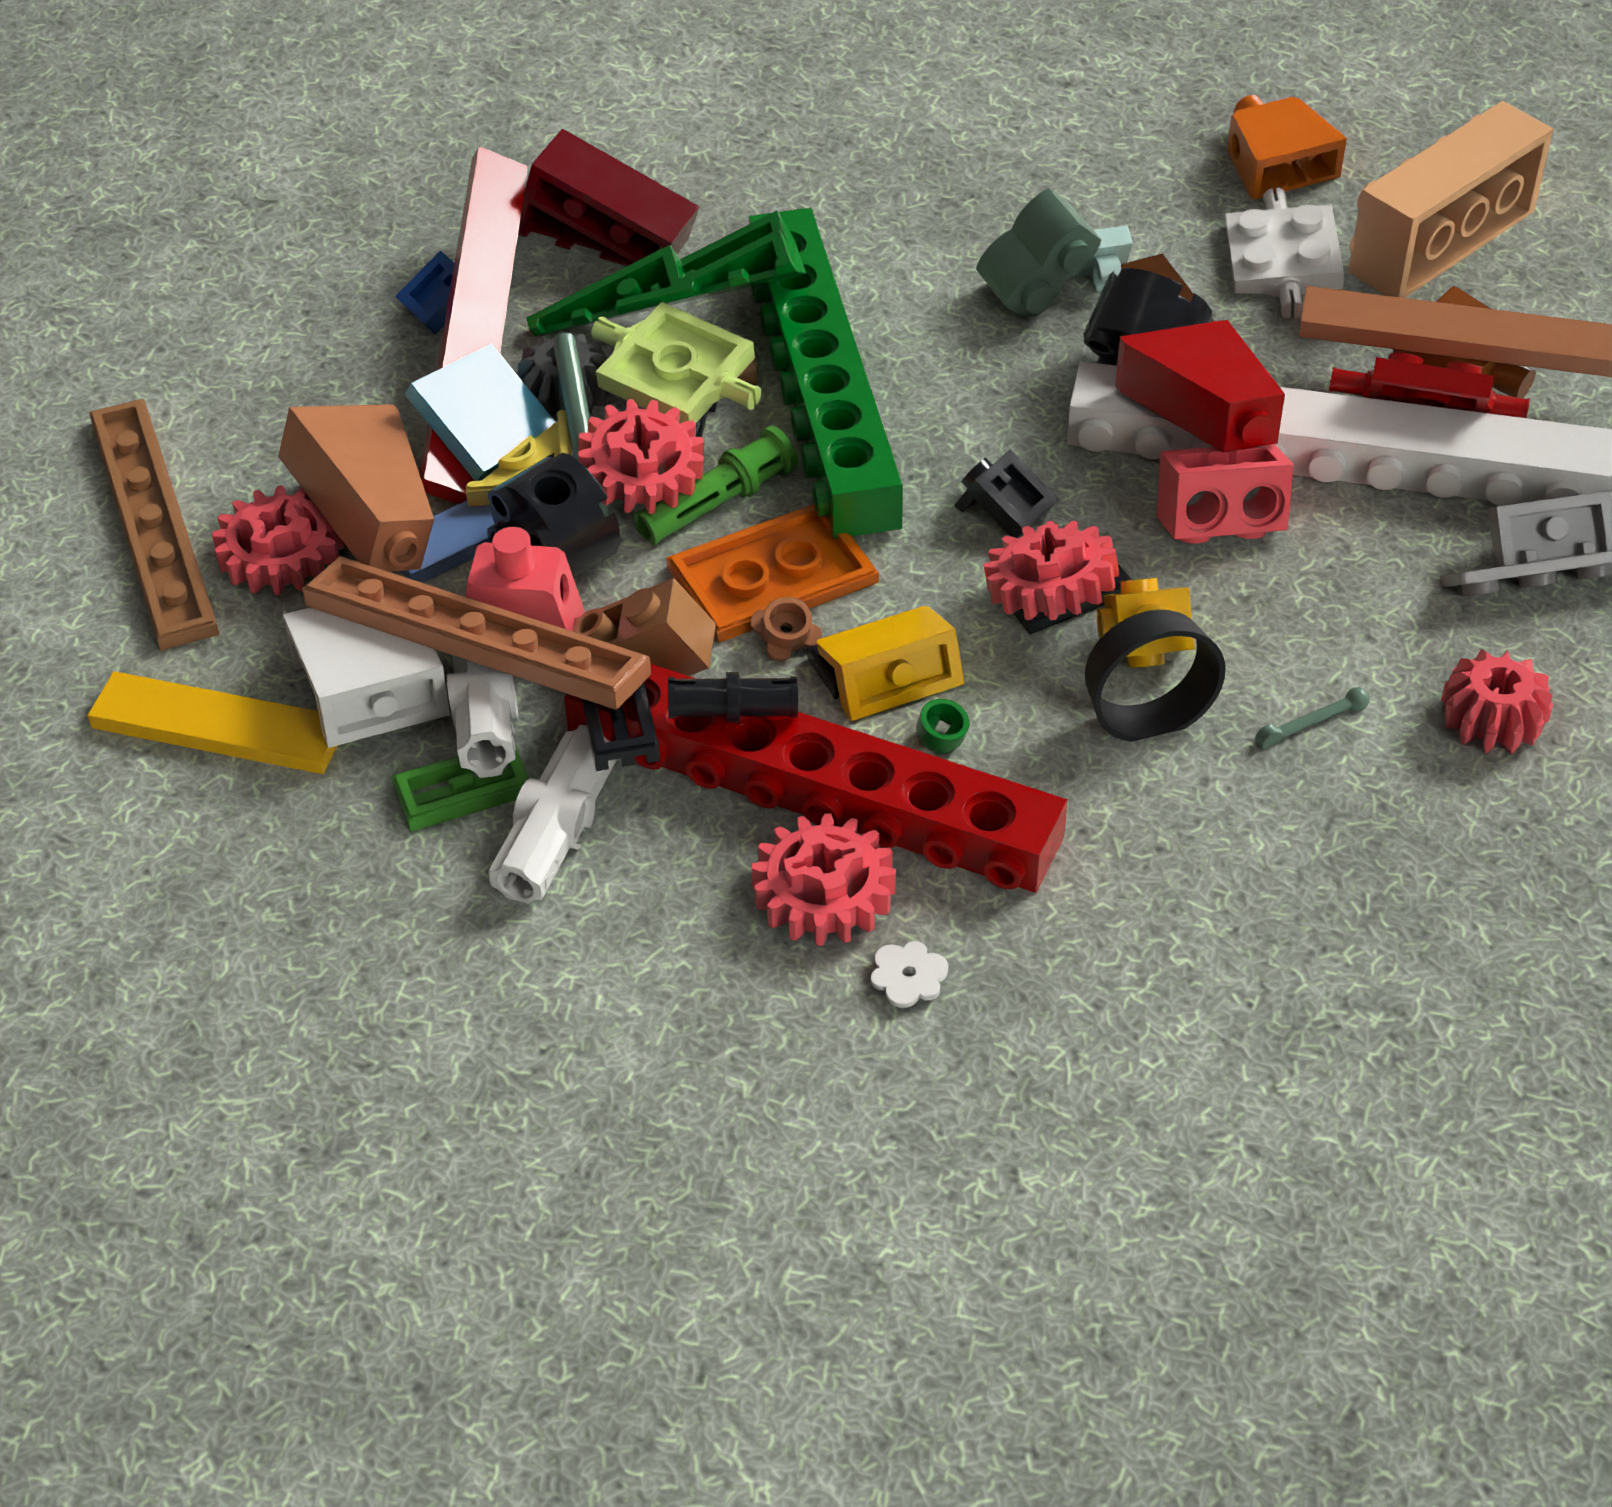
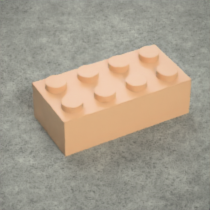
M1501 101L1484 113L1475 115L1468 123L1449 135L1440 137L1433 145L1416 156L1407 158L1397 168L1378 180L1369 182L1362 189L1357 201V208L1359 210L1355 234L1350 242L1351 257L1348 273L1385 296L1405 298L1535 211L1554 129L1505 101Z

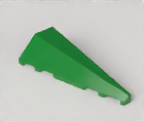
M776 210L679 259L672 246L668 245L526 317L533 336H540L593 324L595 321H598L599 317H605L607 320L653 310L661 302L675 305L806 274L795 239Z

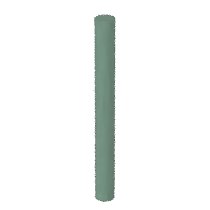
M561 333L553 338V347L573 455L578 460L579 434L588 432V419L590 415L575 337L570 333ZM602 502L599 503L606 518L609 516L607 506L602 504Z

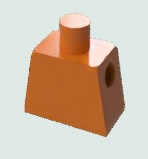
M1248 95L1242 98L1234 108L1230 121L1227 151L1249 196L1254 200L1262 198L1265 192L1273 188V192L1276 194V188L1283 189L1285 192L1341 177L1347 138L1300 98L1288 97L1263 103L1258 96Z

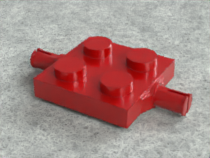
M1391 353L1388 359L1376 357L1374 370L1367 373L1336 369V367H1333L1329 392L1335 391L1360 395L1364 398L1527 418L1530 398L1524 399L1495 394V391H1492L1494 376L1481 374L1482 368L1470 363L1450 362L1446 368L1423 365L1424 360L1416 355Z

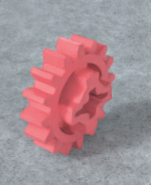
M633 399L627 400L626 411L619 412L612 405L605 406V420L591 416L588 419V432L579 434L578 461L590 471L608 497L602 501V504L607 506L616 499H620L623 501V508L626 513H631L635 504L640 503L644 504L649 514L655 513L656 502L663 500L668 506L674 508L678 506V492L692 496L695 492V479H702L704 468V438L695 437L696 423L693 420L679 423L680 409L676 407L670 409L665 414L658 412L659 406L656 400H651L647 409H638L636 402Z
M277 486L274 496L266 497L260 490L253 491V502L249 504L240 500L232 502L235 515L220 514L218 517L220 530L212 532L214 550L221 573L228 572L230 582L234 586L247 580L250 593L256 594L264 585H270L274 596L281 595L284 585L293 584L297 590L302 591V588L305 587L304 579L309 576L313 578L318 576L325 569L324 565H330L339 557L338 550L345 548L344 542L315 504L309 500L308 495L302 488L297 490L294 495H286L284 486Z
M1047 521L1045 525L1037 526V531L1029 526H1025L1022 528L1023 536L1020 538L1004 536L1002 538L1003 548L990 549L988 552L990 562L984 563L988 591H990L991 602L993 604L1003 603L1004 613L1008 615L1023 609L1026 620L1033 619L1039 612H1044V615L1048 616L1050 620H1056L1059 615L1066 613V609L1075 615L1081 614L1080 604L1088 602L1099 605L1102 603L1101 591H1114L1116 588L1114 577L1119 576L1116 549L1112 545V538L1109 535L1099 537L1098 527L1096 526L1079 531L1077 521L1069 522L1064 528H1059L1058 524H1054L1053 521Z
M825 813L821 820V825L811 826L810 822L804 816L797 817V831L791 833L787 829L778 826L774 829L775 845L760 843L758 846L759 862L752 863V886L755 892V906L757 910H767L768 925L772 929L787 922L789 924V939L796 941L805 931L814 933L816 946H823L827 939V933L836 932L844 943L851 942L852 927L857 925L870 933L875 929V913L879 915L889 914L890 895L896 892V869L892 868L893 852L891 848H879V833L876 830L869 831L862 836L859 835L857 819L851 818L843 827L834 826L832 814Z

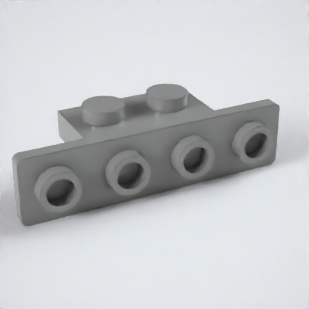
M1611 490L1488 508L1495 568L1440 575L1442 587L1461 585L1462 597L1499 592L1498 580L1519 577L1520 588L1557 583L1556 571L1576 568L1577 580L1612 575Z

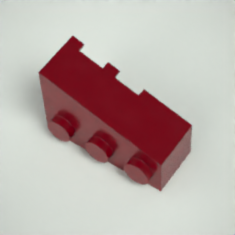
M562 128L531 165L524 191L518 235L527 237L530 232H535L558 239L555 242V246L570 250L574 244L601 251L599 259L629 266L668 245H671L675 253L678 254L690 237L700 206Z

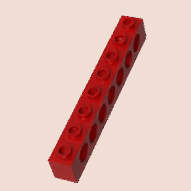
M650 664L651 675L644 681L658 739L660 761L647 763L646 755L634 756V761L640 766L652 770L663 767L687 775L694 783L703 788L715 789L719 786L746 795L751 802L763 808L782 807L805 815L810 822L817 826L821 825V820L825 813L832 814L834 826L843 827L848 820L854 818L858 820L859 834L863 835L872 830H876L879 833V847L881 848L897 846L924 855L929 862L940 868L952 869L957 866L985 876L997 887L1008 890L1019 887L1037 893L1064 839L1068 799L798 712L797 718H790V716L740 717L739 723H726V717H675V719H668V677H675V679L696 678ZM566 694L564 702L568 731H574L579 725L586 726L580 698ZM631 695L622 704L629 738L641 737ZM597 704L604 737L611 742L616 741L609 708Z

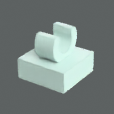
M1128 225L1094 230L1102 239L1101 244L1089 264L1073 277L1091 274V281L1096 292H1102L1110 273L1114 271L1118 277L1121 264L1127 263L1133 245Z

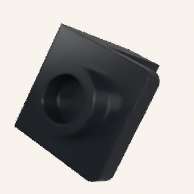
M1010 449L994 464L985 457L961 480V483L967 490L954 506L961 512H964L974 502H977L1009 536L1019 538L1023 534L1022 528L1025 526L1031 527L1056 504L1059 498Z

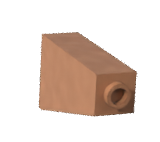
M393 404L289 407L278 458L358 562L387 572L421 570L434 517L398 409Z

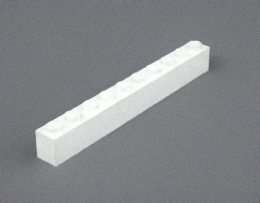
M1080 361L1070 403L1067 445L1084 447L1094 452L1110 450L1140 454L1148 459H1160L1161 451L1212 447L1119 392L1115 386L1117 366ZM1280 387L1285 393L1278 444L1275 445L1294 464L1293 475L1313 477L1321 482L1343 481L1372 485L1380 490L1396 488L1426 492L1440 498L1456 496L1486 500L1500 506L1611 490L1612 496V429Z

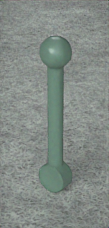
M1361 687L1351 688L1345 695V698L1281 726L1276 727L1274 724H1268L1262 727L1257 732L1255 741L1262 749H1266L1273 744L1281 742L1282 738L1349 709L1362 711L1367 708L1370 702L1369 694Z

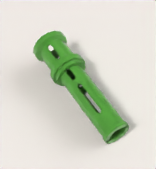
M769 425L761 430L760 438L739 450L736 448L726 450L718 460V466L704 473L702 479H695V492L692 496L678 492V506L671 508L662 500L656 502V510L653 514H649L646 509L635 512L633 514V522L637 532L647 541L650 540L652 546H655L660 540L702 517L738 494L742 498L753 496L759 491V485L780 472L790 474L796 470L798 458L791 441L780 428Z

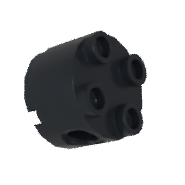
M1122 268L1118 277L1114 271L1109 274L1083 333L1084 343L1092 352L1099 356L1096 363L1117 366L1120 336L1208 323L1212 321V309L1196 293H1194L1191 302L1179 296L1183 285L1171 278L1151 271Z
M562 452L554 457L555 453H552L489 491L488 499L495 524L488 527L487 534L490 543H492L494 535L503 528L519 527L524 529L530 536L531 546L557 547L562 550L566 555L573 578L576 579L617 553L621 543L620 529L615 512L605 518L599 503L608 497L590 471L569 454Z

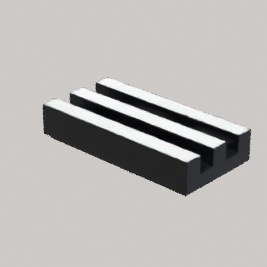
M644 682L632 694L641 737L629 738L621 705L617 710L609 708L616 741L605 743L597 704L580 698L596 771L608 770V761L620 759L622 767L635 765L634 756L646 755L647 763L660 761L658 739Z

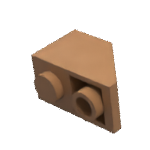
M672 578L653 587L639 589L631 596L602 608L587 611L582 616L575 618L573 632L650 657V664L691 676L710 667L716 623L686 590Z

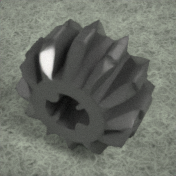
M578 334L575 336L589 415L591 416L593 406H606L608 391L598 387L596 370L608 358L602 350L601 343H587L584 334ZM539 337L537 346L523 348L522 359L518 363V372L516 374L551 417H553L556 412L565 410L553 339Z

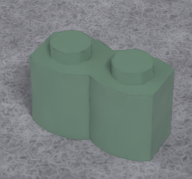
M1047 188L1027 203L1017 216L1012 229L999 236L985 250L978 261L976 270L1007 308L1022 318H1027L1043 312L1052 304L1060 292L1064 281L1089 264L1097 252L1102 239L1068 201L1050 188Z

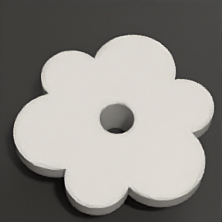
M918 941L909 942L904 948L894 944L885 945L876 952L875 965L877 969L871 974V984L877 990L886 991L887 1000L892 1005L899 1008H907L914 1005L919 998L929 1001L938 997L940 993L939 982L943 981L948 975V962L939 954L927 953V947Z

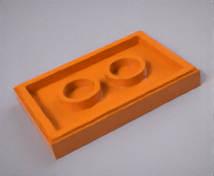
M814 504L666 557L667 568L674 579L716 623L714 638L718 643L752 631L750 625L752 615L757 610H765L772 601L778 598H799L810 609L879 583V572L852 536L848 535V533L838 534V539H833L828 516L817 517Z

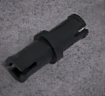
M726 672L725 678L675 679V677H668V719H675V717H726V723H739L740 717L790 716V718H797L798 716L797 676H790V678H740L739 672Z

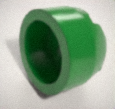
M948 699L929 701L923 706L916 723V736L920 745L923 748L926 747L934 751L938 755L952 753L964 741L970 725L969 716L964 708L954 701ZM940 720L950 725L945 735L935 731Z

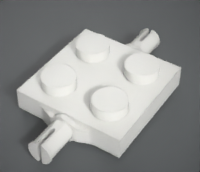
M1271 188L1263 196L1266 210L1250 209L1244 212L1225 213V228L1234 293H1262L1280 297L1283 318H1291V304L1293 305L1294 318L1302 317L1303 310L1302 296L1305 295L1306 286L1343 289L1344 269L1332 205H1302L1295 208H1287L1284 190L1276 188L1275 201L1273 188Z

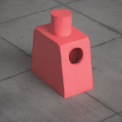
M519 527L503 528L494 535L492 543L484 542L477 546L467 581L465 597L573 631L575 618L582 616L585 610L566 555L562 550L557 547L531 546L529 534Z

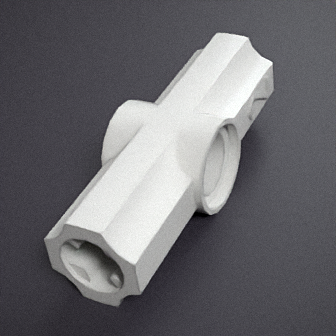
M452 655L454 673L447 674V688L452 719L456 729L457 752L461 768L474 771L480 778L502 775L504 767L515 760L516 747L513 721L519 720L513 675Z
M579 725L574 731L565 732L540 779L529 778L526 780L518 794L513 813V828L488 871L490 885L503 893L506 898L527 904L534 900H542L569 848L579 850L581 844H577L576 841L583 828H591L593 824L595 800L617 759L608 761V770L596 771L585 725ZM604 737L605 743L611 742L606 737Z

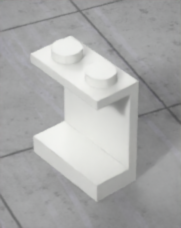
M313 608L283 614L293 666L295 670L304 668L316 698L322 734L328 748L450 715L443 665L435 649Z

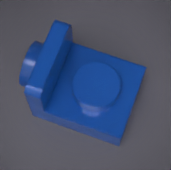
M441 250L395 296L406 309L434 334H437L445 323L454 262Z

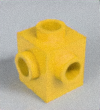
M1157 578L1120 581L1121 593L1104 595L1105 608L1098 609L1096 616L1099 640L1119 622L1146 611L1172 610L1182 613L1192 620L1189 587L1158 589ZM1173 636L1149 642L1126 656L1128 657V667L1165 664V653L1194 650V638Z

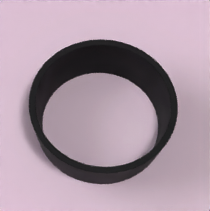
M1151 610L1126 618L1100 638L1088 657L1085 667V683L1101 726L1112 736L1133 742L1183 730L1195 723L1217 699L1224 683L1226 666L1224 656L1219 647L1189 617L1172 610ZM1184 636L1196 639V655L1190 670L1166 694L1138 705L1113 704L1101 697L1105 682L1113 669L1137 648L1166 637Z

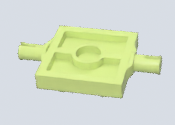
M661 302L646 319L634 324L632 327H622L607 320L605 317H599L592 327L591 336L593 339L615 347L612 355L596 370L598 387L625 400L633 399L640 407L647 409L651 400H656L659 406L658 412L665 414L670 409L676 407L680 409L679 423L692 420L697 423L709 408L720 399L727 398L745 406L749 410L754 409V405L757 406L760 401L761 388L738 379V376L755 359L753 342L673 306Z

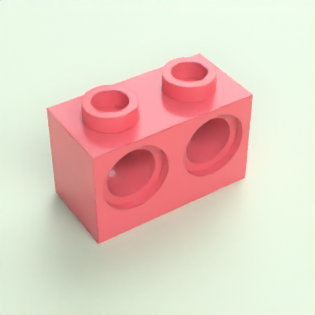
M1275 444L1225 453L1214 447L1161 451L1156 517L1174 540L1191 544L1207 542L1214 536L1236 535L1245 539H1257L1264 537L1266 532L1288 530L1294 464ZM1260 487L1254 497L1244 501V498L1252 489ZM1204 491L1199 501L1187 506L1188 501L1193 495Z

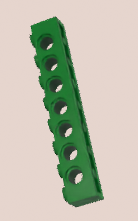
M812 207L781 211L779 214L795 239L806 274L752 286L751 289L754 302L760 303L764 336L773 335V337H770L773 368L775 371L783 370V372H780V386L784 405H794L790 409L794 439L796 442H805V444L801 445L806 479H816V482L812 483L817 517L828 516L833 539H838V534L842 533L858 536L902 529L903 484ZM770 213L749 216V224Z

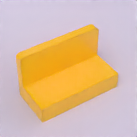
M929 606L908 610L816 641L818 653L835 670L841 707L851 721L965 684L956 629Z

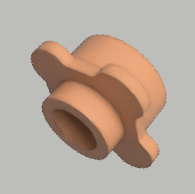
M796 597L778 598L772 601L765 610H757L751 617V629L755 633L761 634L767 644V655L775 661H786L792 652L803 647L817 645L816 641L822 638L820 627L812 624L811 611L801 599ZM788 626L792 631L785 633L781 630V627Z

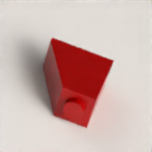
M1228 320L1120 336L1115 386L1119 392L1223 453L1278 444L1285 393Z

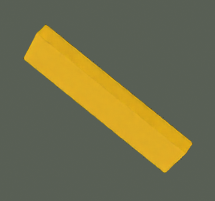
M113 671L87 715L90 726L93 729L318 774H324L337 746L328 748L322 734L319 714L316 710Z

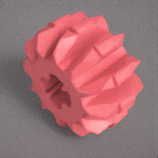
M1481 649L1474 660L1460 658L1458 665L1453 669V673L1449 677V681L1445 682L1442 692V709L1445 710L1444 717L1446 719L1445 728L1460 729L1461 745L1475 740L1476 737L1483 740L1482 745L1485 754L1495 746L1496 742H1501L1502 747L1511 755L1521 745V742L1533 746L1536 739L1541 735L1545 722H1549L1553 703L1551 702L1553 695L1549 693L1550 687L1548 686L1549 676L1534 672L1532 659L1521 662L1511 660L1508 649L1501 657H1493Z

